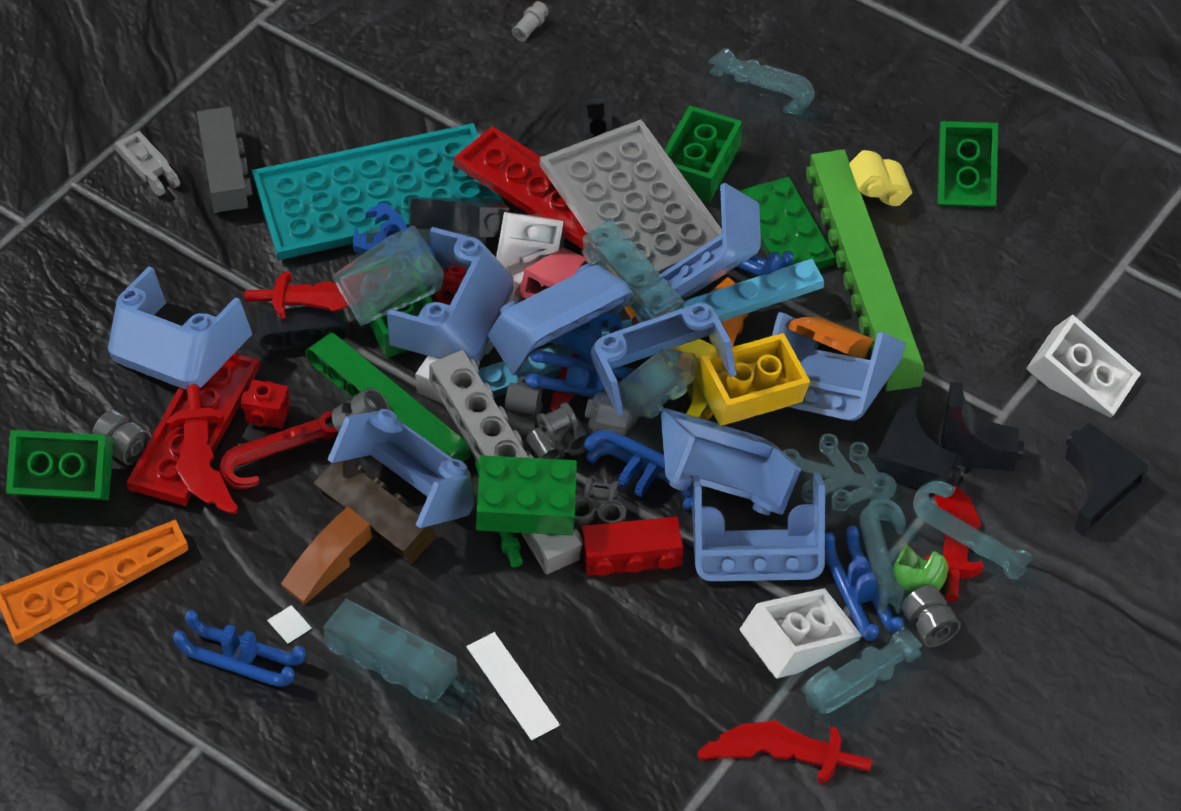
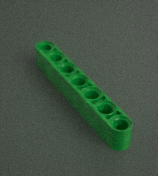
M329 333L306 350V356L311 365L351 399L367 388H374L385 397L391 411L397 415L398 420L452 459L465 462L471 457V450L462 437L334 333Z

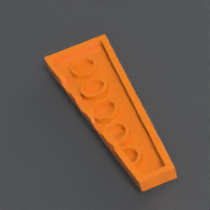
M170 521L0 586V611L14 644H19L33 637L44 629L188 551L187 542L177 521Z

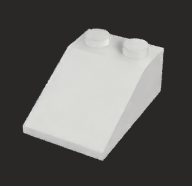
M1071 315L1053 328L1026 368L1049 389L1110 418L1114 416L1141 374L1074 315Z
M825 588L757 603L739 629L776 679L800 673L859 641L862 637Z

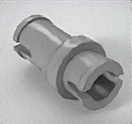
M536 1L532 7H528L524 11V17L512 29L516 39L526 41L532 31L544 23V17L549 13L546 5Z

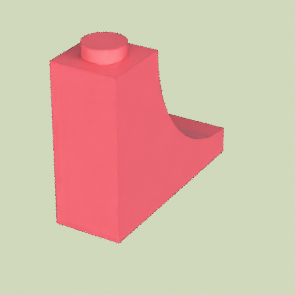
M564 247L560 248L557 252L546 256L524 270L519 295L527 299L575 275V271L587 263V258Z

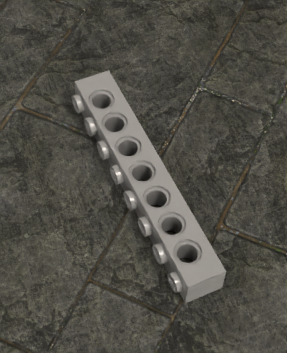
M460 350L430 363L429 381L478 463H480V455L534 458L531 454L527 455L524 451L519 433L516 430L512 431L504 408L496 405L493 400L492 389L487 382H482L479 377V369L473 359H468L465 352ZM478 409V410H481L482 412H474V411H472V410ZM493 433L497 436H488L486 434ZM576 528L573 529V536L521 533L546 575L580 560L583 540Z

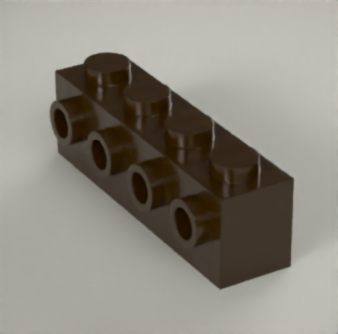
M353 459L350 462L344 460L331 463L314 482L321 495L341 511L349 507L371 524V534L412 565L437 537L431 526L419 528L416 525L421 511L418 510L416 513L409 508L410 504L400 494L396 493L392 496L386 491L388 489L387 486L377 477L373 476L372 479L367 477L363 467Z

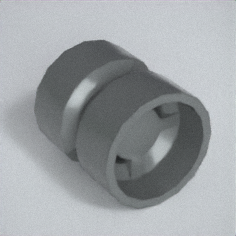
M367 388L354 396L352 400L349 399L333 409L332 421L339 434L346 416L379 411L380 409L391 411L385 397L378 390Z
M116 409L104 413L98 419L92 431V434L112 437V455L126 465H133L138 462L152 437L147 429L136 422H132L129 417Z
M926 585L913 591L905 598L901 605V610L911 625L917 627V634L926 647H937L946 643L957 634L961 627V622L951 607L947 606L946 600L934 585Z

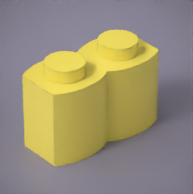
M863 150L849 163L858 190L866 196L879 197L887 205L900 206L912 194L902 165L894 160L882 159L879 154L873 151Z

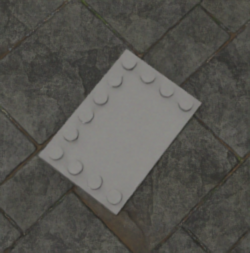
M642 120L540 157L539 165L616 276L625 281L630 289L651 281L722 234L721 227Z

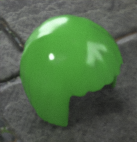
M906 544L901 550L893 568L894 580L898 588L907 595L926 585H934L940 590L948 574V563L943 555L933 551L929 560L926 561Z

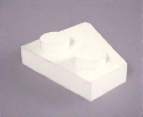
M504 212L496 258L507 269V267L517 263H526L534 260L537 256L557 252L560 245L563 221Z

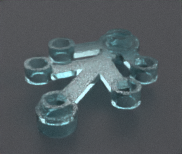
M833 434L821 436L819 450L827 455L834 467L804 459L794 449H785L783 451L801 468V471L810 474L820 473L821 477L828 478V480L823 481L825 484V495L834 491L832 506L836 510H847L850 505L867 498L875 502H886L895 494V480L886 473L878 472L868 457V446L863 442H855L850 446L849 458L851 461L858 463L864 475L854 473L839 451L838 438ZM825 443H831L833 445L827 446L825 445ZM855 451H861L863 454H856ZM806 481L802 485L801 496L805 501L813 502V493L807 492V490H813V481ZM849 485L860 487L851 492L841 489ZM838 498H843V499H845L846 501L841 502V501H838L837 499H838Z

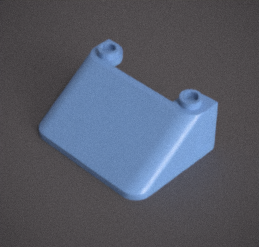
M779 312L772 336L781 333L785 334L811 381L803 402L788 406V408L848 421H855L861 418L900 363L906 343L887 333L878 332L871 360L817 350L820 342L787 329L789 322L796 318Z
M663 409L661 422L665 476L670 481V486L681 491H687L688 487H691L693 483L692 475H699L702 486L750 499L754 502L752 508L761 514L770 515L771 512L783 515L801 468L776 445L752 433L725 425L720 426L718 423L675 410Z

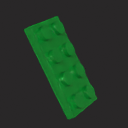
M789 177L739 190L759 203L761 246L767 257L771 252H777L781 259L783 252L788 250L794 255L791 265L813 259L818 270L835 265V256Z

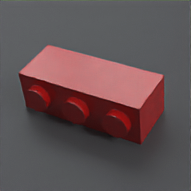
M678 516L582 526V548L587 576H605L610 573L620 572L636 573L642 570L671 569L682 566L683 544Z

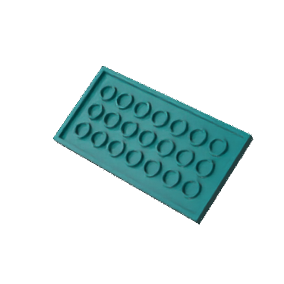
M474 123L252 170L253 181L277 259L282 260L353 244L356 226L359 235L367 231L366 241L373 240L375 232H380L381 224L387 220H383L375 225L376 217L365 219V216L370 208L380 203H387L402 217L407 228L412 231L424 228L408 227L409 197L496 198L504 204L502 196L454 166V157L479 137Z

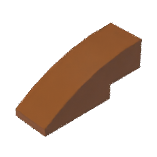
M349 507L345 508L307 547L281 583V587L305 605L350 566L349 558L372 539L371 524Z

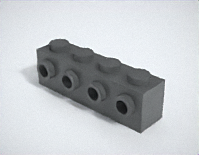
M231 106L197 111L214 213L248 208L247 196L252 195L250 178L244 179L243 175H248L246 157L240 158V155L245 154L242 137L236 138L237 134H241L238 117H232Z

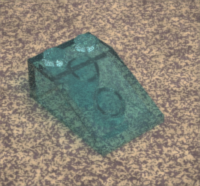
M413 225L388 236L336 272L332 279L362 326L387 315L389 309L396 311L440 291L444 272L417 228Z
M661 349L619 382L620 396L635 417H647L648 419L653 418L664 409L662 405L669 399L675 400L688 391L686 386L694 381L697 364L696 355L690 352Z

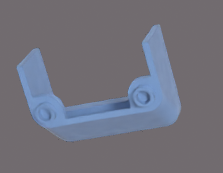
M726 183L720 185L722 234L651 281L643 283V302L658 310L685 300L756 255L761 247L759 203Z
M432 227L430 230L431 248L435 252L438 264L445 267L459 266L466 269L467 273L450 305L440 302L429 303L422 308L418 317L389 309L387 312L389 344L439 359L463 350L468 359H473L476 363L481 358L489 341L488 333L501 315L500 309L507 304L513 292V277L480 240Z
M587 263L576 270L575 275L519 303L511 301L500 309L501 315L497 318L487 336L514 376L519 373L534 349L604 313L619 315L633 295V292L625 281L599 265L592 266L590 263Z
M148 267L117 298L108 351L115 363L187 390V387L193 384L198 385L199 388L202 387L252 335L241 301L238 298H234L217 317L209 314H195L183 326L154 316L166 304V300L154 269Z
M704 303L694 304L610 333L598 339L591 348V358L617 416L624 415L618 383L612 369L709 336L729 376L736 375L731 341L713 307Z
M380 409L379 411L345 417L328 457L331 463L371 455L427 496L416 522L419 528L469 516L474 505L471 474L467 470L466 464L457 459H452L398 420L397 415L390 410Z
M813 473V504L794 507L788 516V529L725 531V521L720 510L712 506H702V487L699 475H692L694 559L696 571L702 579L707 581L809 580L818 577L822 573L825 565V484L820 473Z

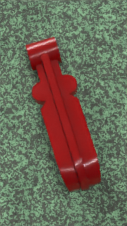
M332 411L325 412L319 419L235 446L228 450L222 457L220 464L221 476L226 485L236 490L256 487L259 484L258 476L240 478L233 473L234 469L321 438L325 440L335 438L338 433L335 427H328L326 425L333 422Z

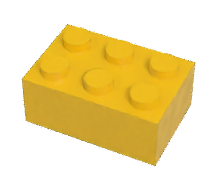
M784 333L732 347L736 371L735 376H729L717 352L701 356L694 376L720 426L802 403L811 382Z

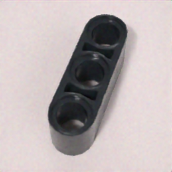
M303 306L286 308V318L282 320L277 316L275 310L265 311L257 317L259 344L264 350L268 351L309 347L329 333H334L342 340L347 335L343 309L332 312L326 309Z

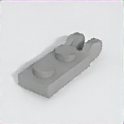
M140 131L115 143V149L145 183L150 185L156 195L161 196L165 194L164 185L157 178L161 175H164L171 187L176 188L181 185L179 177L170 167L169 162Z

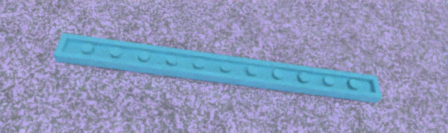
M809 259L773 271L770 274H764L637 317L648 321L694 304L704 303L713 307L720 322L822 289L824 288V280L813 259ZM632 318L622 321L623 329L633 326L631 323ZM604 327L601 329L602 337L609 334L608 328ZM555 344L538 349L568 356L574 353L571 349ZM529 356L519 373L514 376L504 361L479 369V377L483 383L487 382L490 385L494 398L505 395L509 384L517 383L521 376L535 374L555 378L559 376L562 367L536 363Z

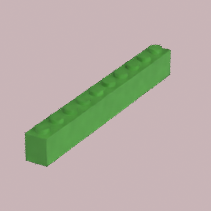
M845 149L811 154L810 166L806 167L807 180L809 184L813 183L815 203L820 204L822 223L828 226L830 246H835L837 266L838 268H843L844 286L846 290L851 291L852 309L859 314L860 332L873 338L868 351L869 357L872 356L878 332L887 333L905 342L902 359L884 384V388L888 392L919 387L922 384L924 365L862 195L855 182Z

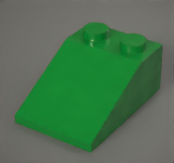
M940 121L938 206L996 207L998 123Z

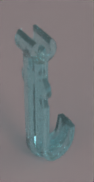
M722 49L708 61L716 65L710 70V73L716 77H720L724 73L732 74L738 82L750 80L751 84L791 96L793 100L786 104L783 112L799 114L805 111L814 100L815 92L812 84L801 75L768 65L760 66L758 60H748L745 62L736 59L735 55L728 49Z
M932 481L918 489L915 493L913 505L917 516L923 521L974 550L978 555L986 557L1003 567L1005 575L1010 579L1017 580L1027 571L1025 566L1033 560L1030 553L1025 550L1014 551L998 542L994 537L986 535L931 502L929 493L947 498L953 495L955 487L942 481Z
M878 498L872 500L860 514V529L873 575L877 579L879 594L878 610L885 615L887 604L891 603L895 606L896 613L899 614L904 589L897 583L879 520L891 522L897 533L903 534L905 518L901 508L895 502L889 499Z
M906 627L902 628L891 637L890 644L880 650L875 647L865 648L862 651L861 660L853 659L836 671L827 666L810 678L802 687L801 692L806 696V702L811 708L817 709L822 714L831 713L873 687L876 678L882 681L891 679L894 673L893 666L902 660L908 663L916 660L922 654L918 649L922 648L923 645Z

